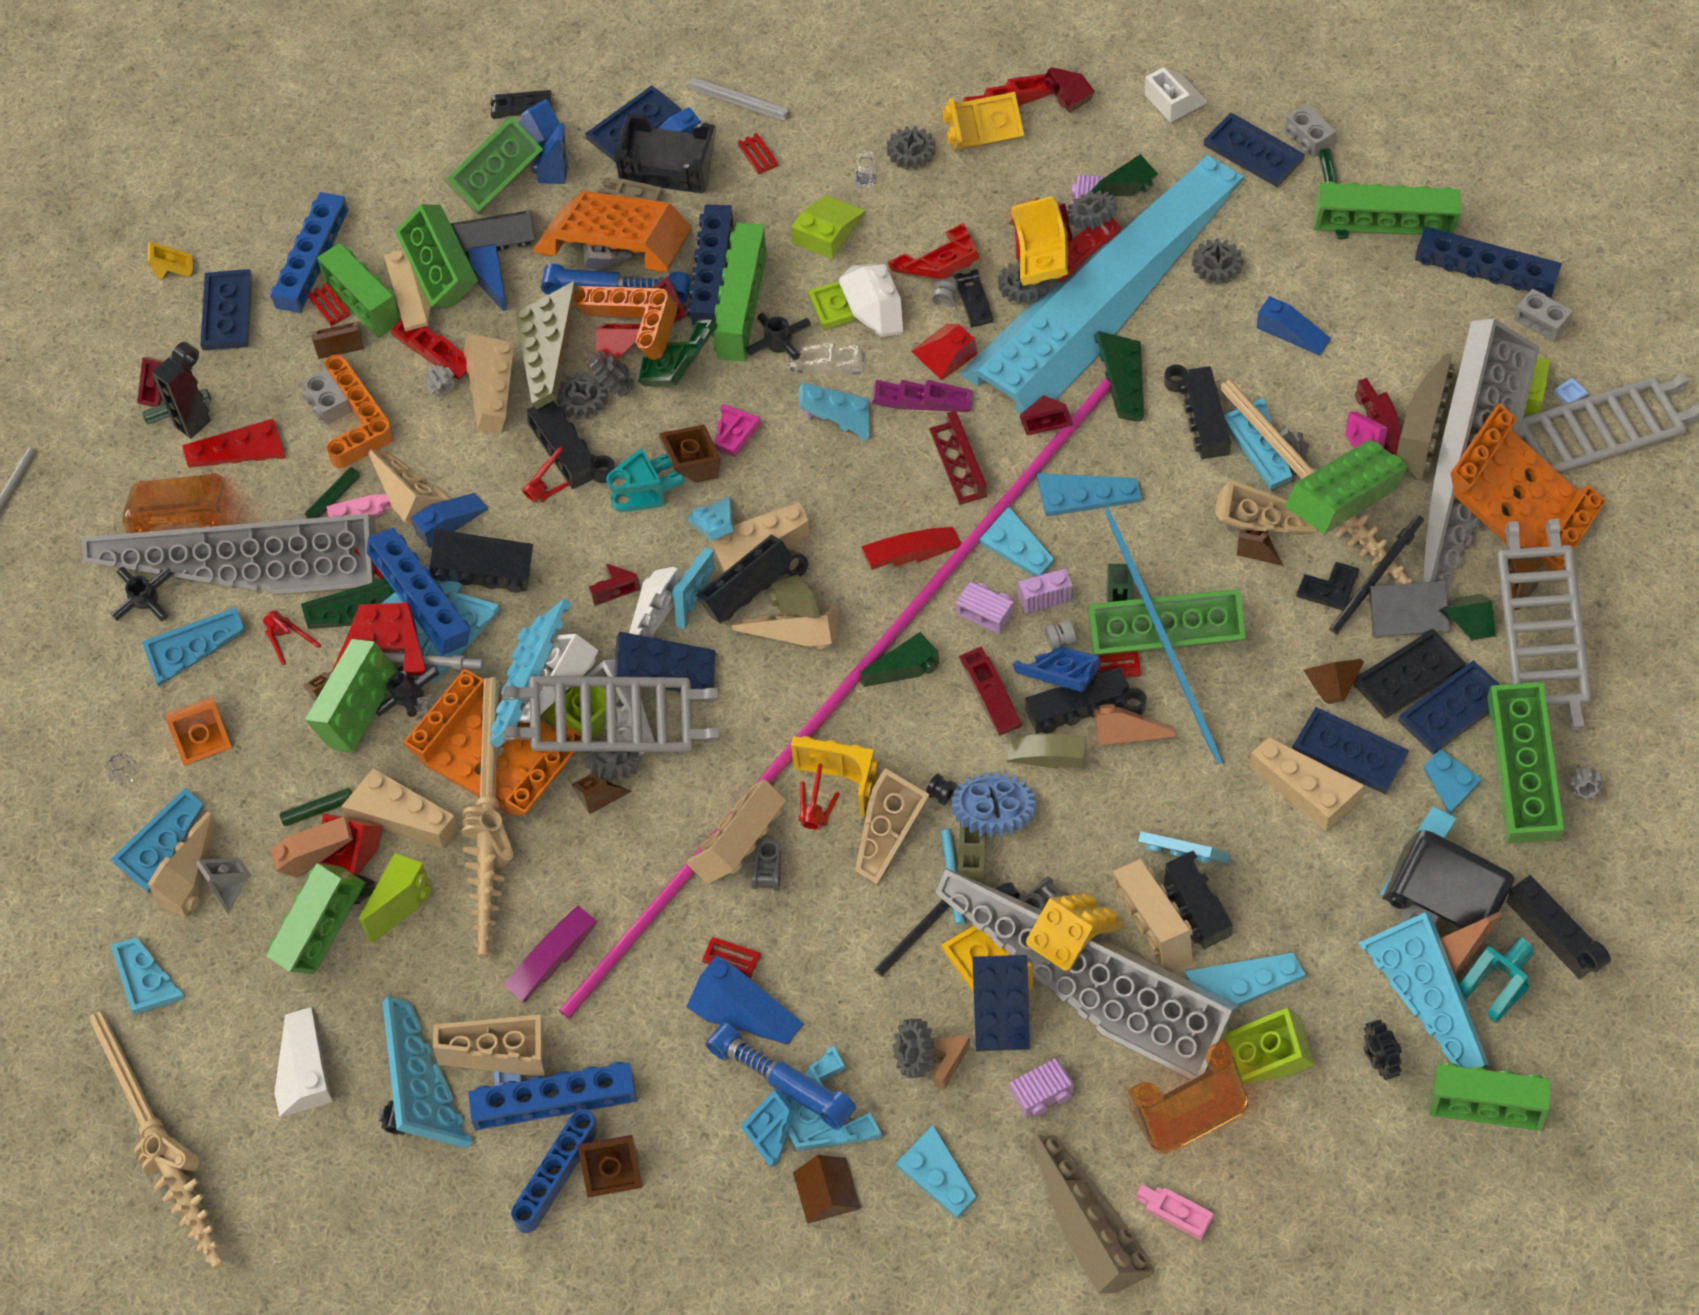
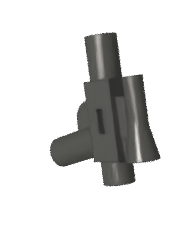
M1288 428L1283 429L1280 434L1306 460L1309 444L1303 441V433L1295 432L1293 435ZM1291 468L1292 475H1297V473Z

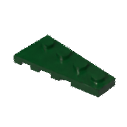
M1097 331L1094 339L1096 343H1099L1101 349L1099 355L1107 369L1105 375L1107 381H1110L1112 386L1111 395L1118 418L1135 422L1142 421L1144 418L1141 341Z
M383 579L301 603L308 629L351 626L360 605L381 604L394 594L395 591L387 580Z

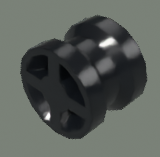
M937 773L929 782L926 793L929 794V798L935 797L940 804L946 805L953 796L957 784L953 781L944 780V776Z

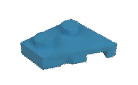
M1441 749L1424 765L1423 769L1428 779L1432 781L1433 788L1443 801L1445 810L1449 815L1460 806L1482 781V778Z
M780 1089L773 1090L740 1126L770 1167L779 1163L795 1114L794 1107Z

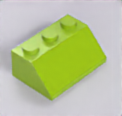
M571 686L565 692L566 726L581 734L580 687ZM590 687L592 741L603 731L607 724L606 690L602 687ZM554 702L541 716L556 726Z

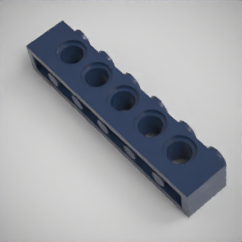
M705 204L704 214L699 216V226L702 229L697 232V245H699V249H695L694 254L697 266L692 268V280L694 281V285H690V299H692V303H688L687 306L688 317H691L692 325H695L697 320H713L716 323L715 306L720 304L718 297L719 287L724 285L722 280L723 268L728 266L726 254L727 250L730 249V235L734 219L732 205Z
M1426 226L1418 244L1415 258L1416 261H1420L1424 265H1434L1442 267L1449 272L1464 273L1471 278L1486 279L1493 284L1508 285L1515 290L1531 291V289H1534L1548 297L1553 295L1562 266L1560 262Z

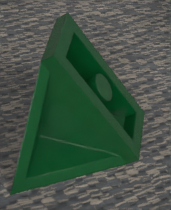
M1483 594L1456 598L1443 609L1471 641L1495 637L1492 601Z

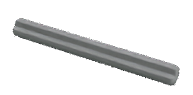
M692 77L689 81V88L691 90L783 121L789 115V109L697 77Z

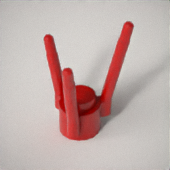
M559 447L550 459H547L533 479L522 488L523 494L535 503L538 500L544 502L548 497L569 486L568 482H565L545 492L547 486L541 480L542 476L562 452V447Z
M271 611L264 617L263 624L267 627L265 634L270 638L282 665H285L286 661L275 635L290 634L288 627L317 648L321 647L320 643L294 625L287 617L284 618L279 611Z
M819 763L817 766L811 804H808L807 808L805 782H800V816L798 821L801 822L802 827L807 829L819 830L821 825H827L828 817L840 795L839 792H835L824 813L822 807L816 804L822 775V763Z

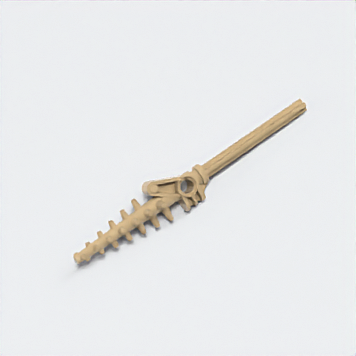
M1231 379L1221 384L1220 390L1301 479L1318 470L1317 468L1312 469ZM1366 512L1359 519L1355 515L1342 523V526L1336 533V537L1340 538L1348 531L1352 538L1347 545L1352 547L1359 542L1363 546L1359 555L1363 557L1370 553L1374 557L1371 565L1376 566L1387 554L1384 550L1387 540L1382 539L1378 542L1374 538L1379 529L1376 525L1369 531L1364 526L1370 517L1369 513ZM1394 561L1384 573L1385 576L1391 574L1396 580L1395 584L1413 583V579L1408 578L1403 572L1405 567L1403 565L1398 566Z
M495 677L484 679L480 798L476 800L473 807H467L463 810L464 820L462 821L464 826L462 829L463 836L477 839V847H464L463 852L477 856V862H466L465 867L477 871V878H467V883L477 886V893H470L469 899L477 901V909H472L471 914L477 916V925L473 926V930L478 932V941H475V946L478 947V957L486 958L490 955L488 945L489 941L493 940V936L489 935L490 926L496 925V921L490 919L491 911H498L499 906L491 904L492 896H501L502 891L493 888V881L503 882L505 879L504 876L494 873V865L497 868H503L514 856L502 824V818L497 812L499 809V801L495 798L497 748L489 743L492 734L490 729L496 721V709L498 707L499 681Z
M99 1011L97 1014H91L90 1022L140 1124L138 1132L141 1136V1141L134 1148V1153L138 1157L143 1171L146 1174L161 1171L162 1176L155 1184L154 1189L158 1191L165 1185L169 1186L170 1189L162 1200L166 1203L172 1198L176 1199L177 1203L172 1208L171 1213L175 1215L180 1211L184 1214L183 1219L179 1223L180 1226L188 1225L191 1227L192 1230L188 1237L198 1240L200 1244L197 1246V1250H203V1253L207 1256L205 1261L208 1264L210 1263L214 1270L223 1266V1258L219 1256L216 1249L218 1242H213L211 1238L213 1226H206L205 1224L208 1211L204 1209L200 1212L199 1210L202 1208L200 1201L204 1197L202 1194L195 1196L197 1191L194 1190V1187L199 1181L197 1178L192 1180V1177L184 1174L182 1169L188 1171L196 1170L199 1166V1158L175 1138L169 1137L167 1131L164 1130L162 1121L154 1117L104 1012Z

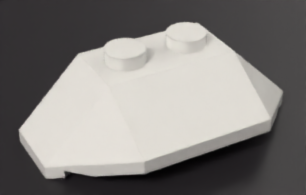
M874 263L852 265L840 277L839 284L853 316L867 327L875 330V333L880 337L903 333L901 298L886 265Z

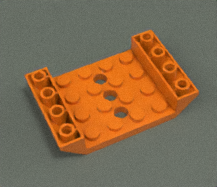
M581 191L561 207L535 245L534 253H540L544 256H556L564 242L585 243L588 246L599 245L610 249H627L635 253L645 252V269H651L655 272H667L692 231V226L667 202Z
M1501 403L1497 404L1450 473L1454 496L1507 545L1505 526H1508V522H1519L1520 546L1523 548L1549 546L1545 525L1548 524L1549 519H1559L1561 546L1570 545L1575 550L1606 500L1590 485L1579 490L1573 487L1512 430L1518 419ZM1525 471L1531 475V482L1525 478ZM1513 488L1519 491L1520 499L1514 496ZM1502 505L1508 509V516L1503 514ZM1564 556L1542 557L1544 559V568L1557 571L1562 570L1565 565Z
M464 668L405 739L403 744L427 768L480 798L481 775H478L476 770L481 766L484 679ZM498 696V705L500 704V702H501V700H502V698L499 697V696ZM540 720L541 741H556V728ZM518 722L516 727H530V722ZM566 726V741L582 742V734ZM513 740L503 743L499 747L504 748L505 751L502 755L497 756L495 798L499 801V809L510 816L527 815L576 752L533 751L531 749V740Z

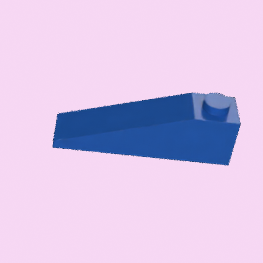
M547 99L527 109L521 114L523 118L518 122L541 148H543L559 125V121Z
M716 956L700 975L686 1006L707 1022L714 1024L725 1022L738 1031H746L787 1045L804 1025V1023L740 970L719 956Z

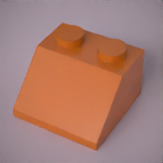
M213 696L165 714L166 722L183 765L232 748Z

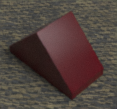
M1045 395L1020 414L1026 435L1073 426L1067 405Z

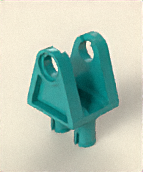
M643 448L639 449L607 475V485L613 492L611 504L614 510L629 512L665 506V492L684 484L682 475L676 471L666 476L658 477L657 473L673 467L667 453L649 461ZM619 478L626 481L621 486L613 485L614 480ZM625 496L629 498V501L625 504L616 503L620 497Z
M1519 937L1518 941L1506 955H1501L1488 946L1460 983L1459 988L1462 996L1467 999L1494 970L1498 973L1502 970L1508 974L1510 982L1487 1012L1490 1019L1497 1023L1531 987L1528 975L1521 971V969L1535 955L1534 947L1522 937Z

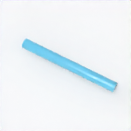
M944 829L941 831L946 869L958 873L951 830ZM953 908L955 925L966 924L965 916Z

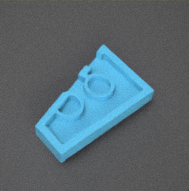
M807 383L801 384L799 387L800 408L823 420L830 419L839 424V428L847 432L850 430L858 434L860 440H868V398Z
M729 496L707 507H698L692 511V514L686 516L690 525L711 541L734 531L732 519L733 505Z
M1010 507L1003 512L980 538V544L1034 577L1044 574L1054 563V558Z
M704 548L701 554L696 556L689 570L684 572L680 582L673 587L672 598H674L676 627L685 630L688 624L686 616L689 611L694 612L697 606L698 598L696 594L706 587L715 569L713 549Z
M1140 831L1138 842L1147 844L1146 849L1161 853L1162 848L1169 849L1170 855L1177 857L1194 850L1197 856L1195 861L1208 864L1210 860L1228 864L1231 856L1230 853L1212 847Z
M137 937L111 944V950L132 1015L184 999V994L179 988L175 987L166 972H163L156 964L155 959Z
M933 1125L896 1162V1167L957 1219L976 1200V1195Z

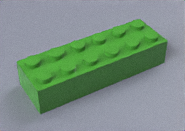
M1320 183L1314 203V230L1336 231L1339 229L1342 231L1346 229L1348 232L1422 235L1426 226L1454 234L1461 215L1460 189H1453L1451 187L1430 188L1428 186L1406 187L1405 185L1383 186L1382 184Z
M737 222L735 232L732 231L730 235L731 250L728 249L726 254L728 266L723 268L722 280L724 285L719 287L718 297L720 304L715 306L717 328L711 336L714 337L713 351L717 352V359L745 362L747 355L746 347L749 345L767 256V247L763 224Z
M1369 439L1296 482L1285 507L1326 534L1397 490L1409 465L1404 463L1399 456L1383 449L1378 442Z
M1240 589L1150 598L1172 649L1242 642L1246 639ZM1143 599L1088 605L1087 613L1092 655L1103 656L1165 650Z
M1544 683L1493 685L1490 687L1487 698L1506 842L1521 843L1560 840L1564 831Z

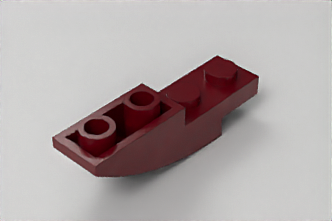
M1367 378L1358 380L1357 391L1355 392L1358 404L1364 405L1368 418L1388 428L1384 449L1391 454L1397 455L1401 436L1397 412L1388 393L1385 392L1378 395Z
M982 646L960 655V662L997 734L1001 736L1022 727L1013 703L989 656L987 657Z

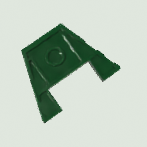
M697 320L688 341L667 342L664 354L658 359L652 360L647 356L643 357L638 382L643 386H676L717 328V324L713 320Z

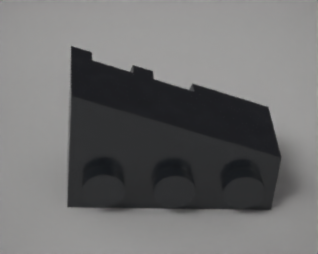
M1194 850L1166 863L1164 888L1168 894L1169 901L1176 903L1182 920L1189 922L1193 931V935L1190 936L1195 944L1200 943L1204 950L1231 937L1233 925L1218 896H1213L1205 882L1209 881L1206 873L1200 875L1194 863L1197 856Z

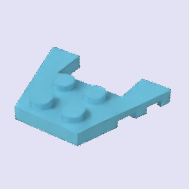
M832 1046L818 1062L815 1061L809 1067L805 1075L822 1084L821 1081L844 1071L845 1065L836 1048ZM785 1095L795 1109L788 1136L796 1151L869 1141L882 1137L871 1113L843 1125L839 1130H835L828 1126L819 1115Z

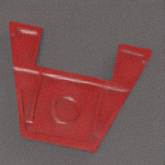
M962 223L946 231L947 238L951 242L918 259H914L904 253L889 261L888 265L891 271L944 279L950 277L953 272L961 268L971 266L972 262L980 258L966 230L965 224Z
M407 602L360 605L333 670L351 639L375 642L382 652L405 651L403 671L409 676L422 675L428 671L424 663L422 647L419 644L411 606Z

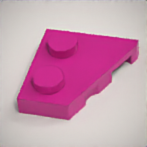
M723 404L721 406V421H718V433L715 436L714 445L718 451L736 457L762 423L757 416Z
M1357 411L1349 412L1345 436L1353 448L1370 439L1378 442L1384 449L1388 428Z

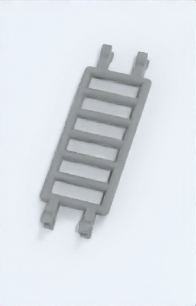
M1685 374L1661 384L1657 378L1652 377L1525 416L1522 420L1519 437L1522 440L1525 439L1526 443L1550 464L1528 426L1541 422L1563 460L1551 465L1559 473L1682 435L1687 431L1685 424L1699 422V404L1689 410L1678 413L1667 396L1687 390L1684 385L1688 384L1689 380ZM1652 388L1674 427L1666 430L1660 428L1639 391ZM1630 395L1652 434L1639 437L1617 398ZM1608 402L1630 441L1617 444L1595 405ZM1586 409L1608 448L1598 451L1594 450L1576 419L1574 411ZM1564 416L1585 455L1575 458L1571 456L1551 418Z
M1549 519L1548 524L1545 525L1549 546L1520 548L1519 522H1508V526H1505L1508 549L1499 550L1497 558L1512 684L1579 679V694L1547 695L1545 697L1547 706L1568 704L1570 731L1581 730L1584 727L1581 703H1589L1592 697L1573 547L1570 545L1561 546L1559 519ZM1564 556L1565 570L1509 573L1508 559ZM1567 580V595L1512 598L1511 584ZM1570 604L1571 619L1515 623L1514 608ZM1573 629L1574 644L1518 647L1517 633ZM1576 654L1577 669L1521 672L1519 657Z
M532 676L529 680V687L505 686V689L502 690L503 701L530 700V727L506 726L505 730H503V741L531 740V749L533 751L690 752L693 749V741L716 742V739H719V728L692 729L691 701L714 703L715 699H718V688L691 689V682L688 678ZM540 686H555L556 741H541ZM565 686L580 687L582 742L566 741ZM590 687H606L607 742H592ZM616 687H631L632 742H617ZM641 687H656L658 742H642ZM666 688H681L683 742H668Z

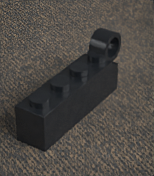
M181 342L174 348L171 359L168 357L152 373L174 427L191 439L211 420L208 415L209 409L203 402L204 396L197 387L198 381L191 371L199 359V351L189 343Z
M1182 365L1169 366L1165 370L1164 385L1169 391L1180 392L1181 395L1185 394L1186 399H1183L1185 414H1190V418H1188L1190 433H1195L1193 438L1195 452L1199 451L1201 459L1230 455L1231 441L1211 366L1188 370ZM1173 376H1179L1182 379L1179 381H1175L1170 378Z
M552 401L539 409H536L534 406L527 409L528 426L548 455L551 457L559 447L563 448L554 464L571 489L591 481L592 478L599 483L607 482V475L615 469L613 459L605 455L596 457L590 454L585 440L579 438L574 424L567 421L561 406L558 407ZM600 467L608 468L606 471H599L597 469Z
M771 534L696 594L708 614L721 624L723 621L729 620L742 606L749 604L759 592L769 588L770 584L779 576L788 574L791 577L795 575L801 577L808 569V560L804 555L795 550L789 551L782 540ZM795 558H798L799 562L797 567L793 570H790L789 566L791 561Z
M1118 667L1094 675L1086 689L1082 692L1066 687H1056L1026 697L1025 710L1035 733L1043 732L1047 734L1053 732L1059 726L1065 724L1072 726L1083 718L1090 716L1094 718V710L1100 709L1101 705L1114 704L1115 707H1121L1142 715L1146 710L1147 698L1142 690L1129 688L1121 668ZM1130 699H1136L1141 704L1130 706L1126 702Z
M1531 875L1510 889L1506 903L1579 980L1591 971L1598 972L1611 962L1607 949L1600 942L1593 941Z

